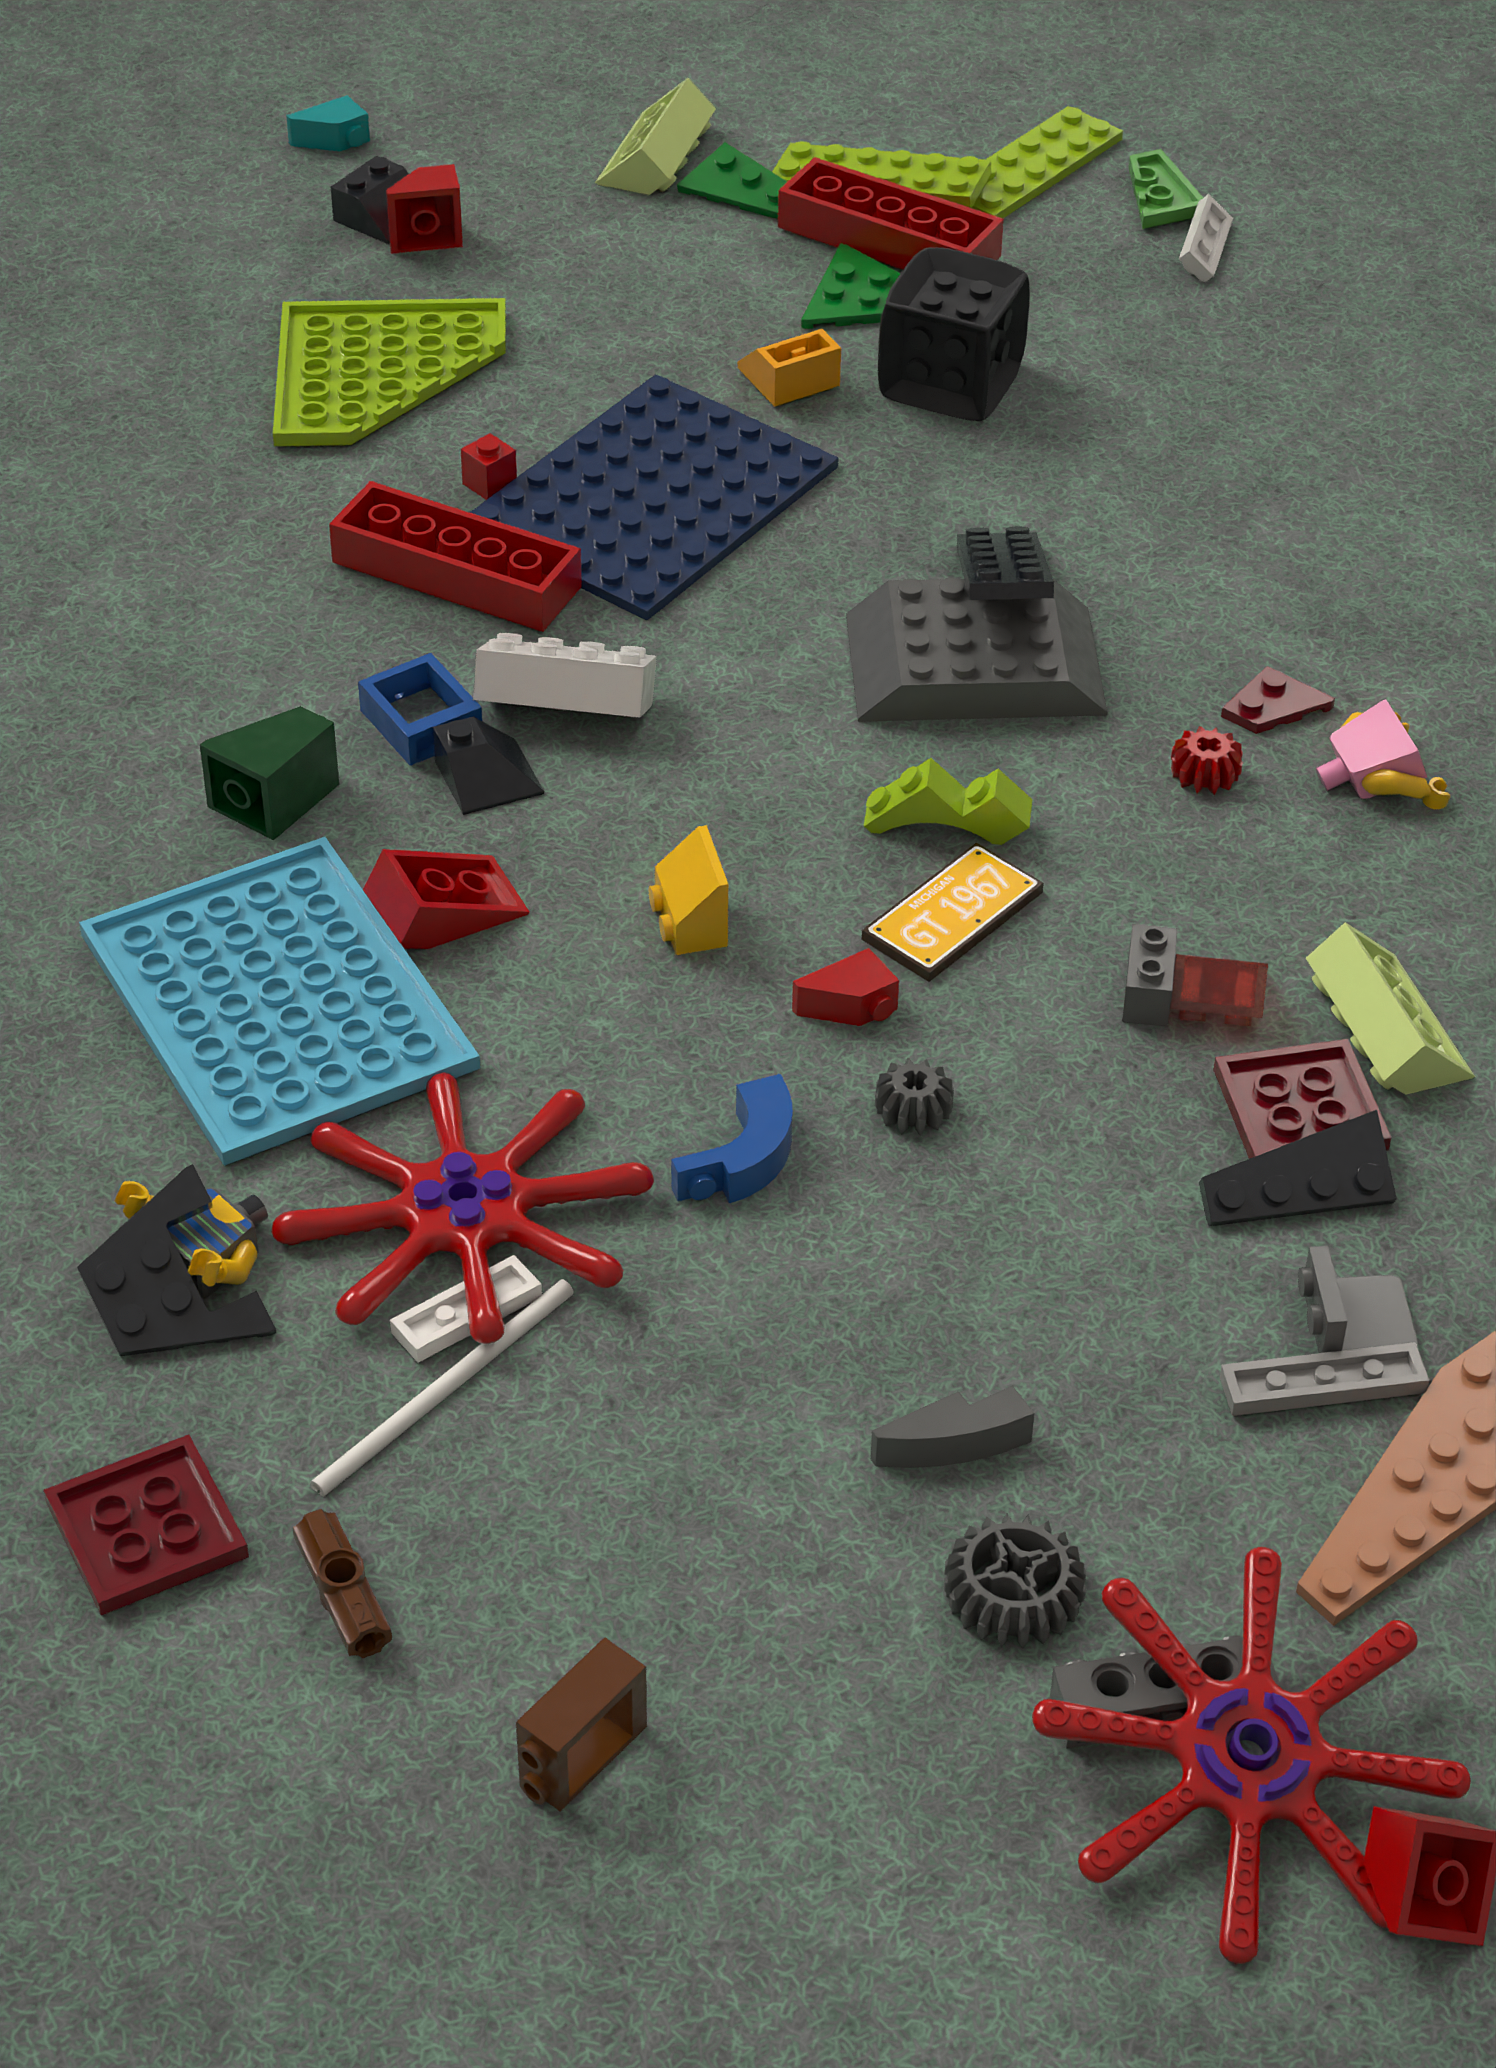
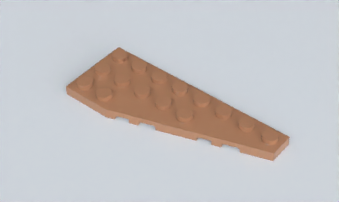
M1496 1331L1439 1370L1299 1580L1296 1593L1333 1626L1496 1510Z

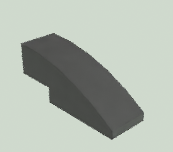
M1013 1386L970 1405L958 1391L872 1430L870 1460L875 1466L915 1468L965 1463L998 1455L1032 1442L1035 1413Z

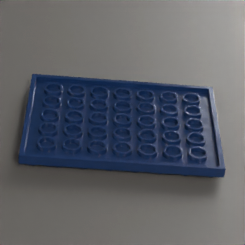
M655 374L470 513L581 548V589L648 621L837 469L839 457Z

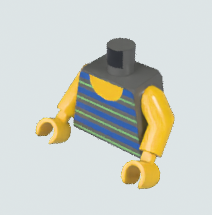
M125 1181L117 1193L115 1202L118 1205H125L123 1213L130 1219L154 1196L149 1195V1191L140 1183ZM207 1189L206 1191L212 1201L213 1208L168 1229L188 1270L187 1273L190 1274L203 1300L223 1284L239 1285L247 1280L259 1253L255 1226L268 1218L265 1205L256 1195H250L238 1204L233 1205L218 1190Z

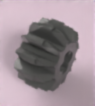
M907 1058L903 1066L890 1063L887 1072L881 1073L876 1082L875 1107L877 1108V1114H882L885 1126L898 1122L901 1135L909 1126H915V1130L920 1136L925 1129V1124L939 1130L942 1119H949V1115L952 1112L954 1095L952 1079L946 1077L943 1067L930 1068L927 1059L921 1064H914Z

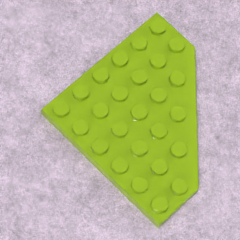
M505 298L283 302L273 421L274 446L352 445L506 353Z

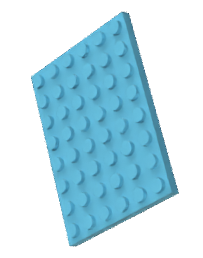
M326 837L79 922L81 936L224 1166L312 1133L315 1127L321 1123H338L426 1089L428 1080L438 1073L445 1072L457 1078L480 1069L479 1054Z

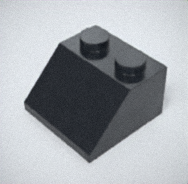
M376 155L332 185L333 221L389 245L386 190L409 174L405 167Z

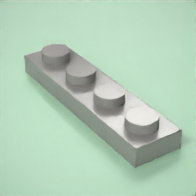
M1415 1342L1221 1365L1220 1372L1221 1384L1232 1416L1424 1394L1429 1385V1378Z

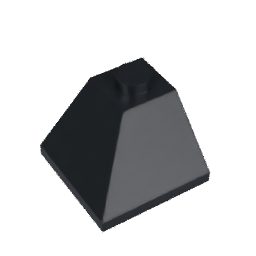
M475 717L455 720L433 727L435 763L463 815L544 794L541 784L514 738Z

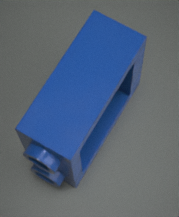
M432 653L358 681L360 711L410 766L435 756L434 726L470 717H475L482 721V707L476 700H473V697ZM431 687L449 708L408 724L390 703Z

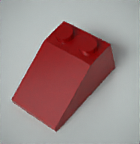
M383 849L363 888L369 900L405 949H430L524 917L530 913L493 855Z

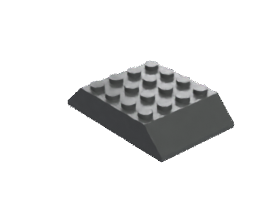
M909 578L904 580H888L846 613L858 722L1107 716L1108 714L1088 607L1055 580L1054 598L969 600L964 579L916 580Z

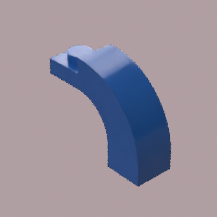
M781 1074L736 1085V1115L744 1131L735 1140L718 1148L671 1159V1188L677 1201L690 1198L703 1200L713 1195L714 1192L723 1190L728 1203H733L760 1191L780 1173L788 1160L791 1150L793 1117L791 1095Z

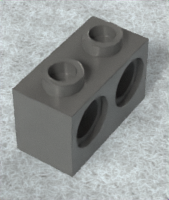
M1132 924L1122 1022L1168 1027L1177 928Z

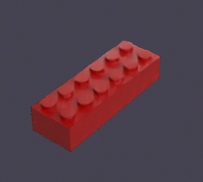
M816 157L809 161L778 191V228L835 247H839L840 243L846 244L876 261L903 270L910 260L925 248L953 249L995 260L1001 257L1003 218Z
M369 481L329 523L332 563L544 632L582 587L581 548L373 481Z

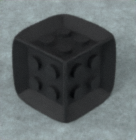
M925 248L918 252L891 287L883 309L878 347V382L881 394L898 403L970 421H983L988 418L1016 378L1024 355L1030 306V285L1027 273L1002 261L953 249Z

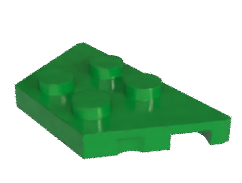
M840 243L801 318V328L813 329V324L834 322L835 327L849 326L854 323H880L889 291L901 273L846 244Z

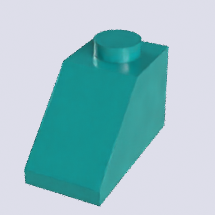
M348 95L286 115L288 140L291 146L340 152L352 147H358L370 141L368 113Z

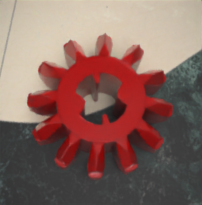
M1199 726L1196 733L1184 731L1182 738L1175 740V745L1172 747V777L1179 778L1181 788L1194 784L1196 794L1203 787H1208L1213 795L1216 794L1219 786L1230 791L1234 781H1238L1239 775L1242 773L1243 752L1241 750V743L1233 741L1232 733L1220 734L1217 727L1212 731H1206L1203 727Z

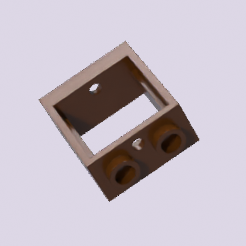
M604 1637L516 1721L519 1784L530 1800L539 1805L546 1801L561 1812L647 1727L646 1666Z

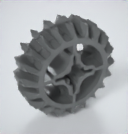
M1007 1513L1000 1524H996L986 1517L981 1529L969 1525L967 1532L964 1534V1539L956 1538L951 1554H949L945 1562L944 1592H946V1597L950 1598L949 1606L952 1614H961V1622L964 1629L975 1626L978 1623L977 1633L980 1640L989 1636L991 1631L998 1633L997 1639L1002 1647L1008 1641V1635L1017 1636V1641L1023 1649L1028 1643L1029 1635L1034 1634V1637L1044 1645L1049 1638V1631L1062 1635L1063 1630L1066 1629L1067 1621H1075L1079 1614V1607L1085 1599L1086 1569L1084 1568V1563L1080 1562L1078 1546H1068L1069 1541L1066 1532L1052 1535L1049 1521L1039 1527L1032 1525L1029 1514L1022 1522H1013ZM989 1561H993L994 1564L985 1568V1573L977 1576L974 1575L981 1566ZM1055 1581L1056 1585L1048 1593L1038 1597L1036 1593L1044 1590L1045 1584Z

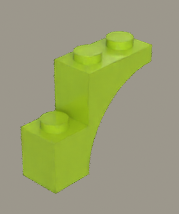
M929 758L917 767L912 766L908 768L900 778L886 787L875 789L866 801L864 827L870 833L881 834L892 828L908 824L938 823L968 830L986 839L991 844L1002 845L1030 828L1033 799L999 768L985 777L976 778L965 788L935 760Z

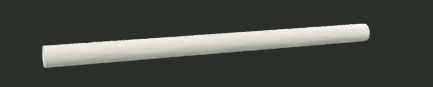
M563 1279L559 1280L504 1325V1335L500 1340L490 1344L481 1343L310 1482L311 1488L316 1492L320 1489L319 1494L325 1497L570 1298L574 1293L571 1285Z

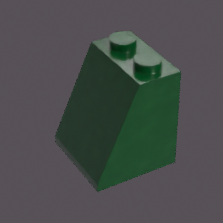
M301 706L207 739L200 744L207 807L273 841L340 785L334 722Z

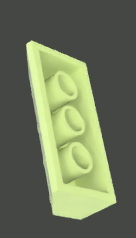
M687 78L641 113L595 184L648 195L657 189L661 192L665 191L677 179L674 174L688 162L686 156L699 145L700 141L697 138L703 135L711 126L708 120L716 108L694 83Z
M1345 922L1306 957V960L1315 972V975L1312 976L1314 984L1323 994L1331 997L1334 1005L1331 1007L1333 1014L1343 1025L1348 1028L1350 1027L1354 1034L1350 1038L1352 1044L1363 1056L1371 1060L1374 1066L1370 1069V1072L1385 1089L1389 1090L1394 1087L1407 1095L1475 1077L1393 953Z

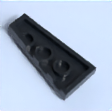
M1377 1109L1206 1175L1199 1181L1208 1226L1392 1204L1397 1200Z

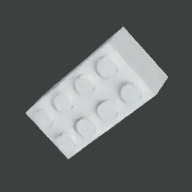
M498 633L497 638L489 639L487 643L476 651L473 700L640 718L652 706L656 656L646 655L645 648L636 646H622L621 651L616 652L604 650L605 644L597 642H580L579 647L563 646V640L558 638L541 637L538 638V643L522 642V635Z

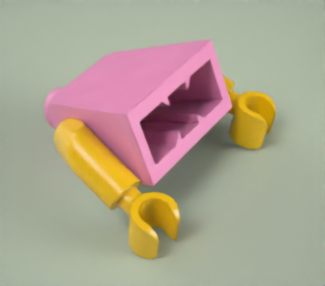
M1386 699L1364 713H1352L1341 728L1333 732L1329 738L1336 759L1316 768L1317 774L1327 791L1350 781L1361 799H1368L1377 795L1400 794L1422 799L1423 803L1429 808L1442 809L1447 806L1451 797L1448 792H1445L1447 784L1443 778L1434 777L1427 784L1425 779L1427 774L1419 751L1408 735L1410 725L1406 722L1401 723L1400 715L1393 711Z

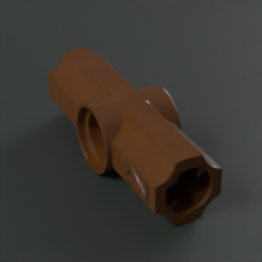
M319 1509L304 1514L303 1519L293 1527V1535L319 1590L321 1604L329 1611L349 1656L356 1655L363 1659L381 1652L382 1648L392 1641V1631L367 1581L363 1559L357 1552L353 1551L335 1512L328 1513Z

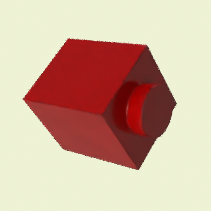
M491 433L461 448L462 484L487 500L517 478L516 450Z

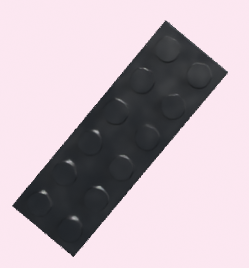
M1014 526L1006 528V533H990L988 528L975 527L966 529V534H957V552L969 600L1054 598V580L1037 533L1030 532V528Z

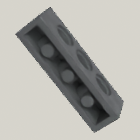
M1232 1635L1219 1641L1194 1645L1182 1643L1204 1673L1212 1679L1229 1681L1236 1678L1241 1671L1242 1636ZM1125 1652L1117 1657L1092 1661L1074 1660L1065 1665L1053 1667L1051 1699L1162 1721H1175L1181 1718L1186 1713L1188 1707L1183 1691L1147 1652ZM1271 1660V1675L1276 1684L1281 1687ZM1064 1740L1066 1749L1098 1744L1092 1742Z

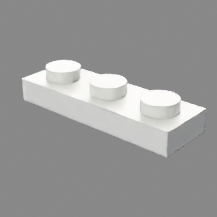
M1209 194L1198 202L1179 257L1185 270L1204 282H1207L1215 274L1233 220Z
M515 1255L490 1267L502 1318L532 1303L542 1295L541 1283ZM464 1281L390 1319L391 1333L417 1363L471 1335Z

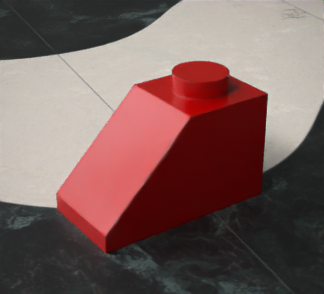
M867 948L794 980L792 1011L801 1017L862 1026L873 1020L883 1021L898 1009L899 979L870 948Z

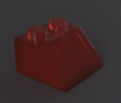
M1176 954L1170 1009L1179 1010L1178 1019L1206 1022V1013L1225 1015L1224 1024L1251 1027L1252 1018H1263L1268 963Z

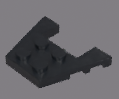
M193 1164L183 1169L77 1267L80 1277L120 1357L214 1342L223 1343L229 1340L250 1337H266L276 1334V1328L257 1291L219 1309L209 1311L190 1274L187 1273L188 1270L168 1229L213 1208L212 1201Z

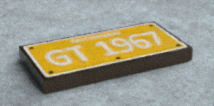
M975 843L862 929L861 940L930 982L1042 894L1044 883L980 844Z

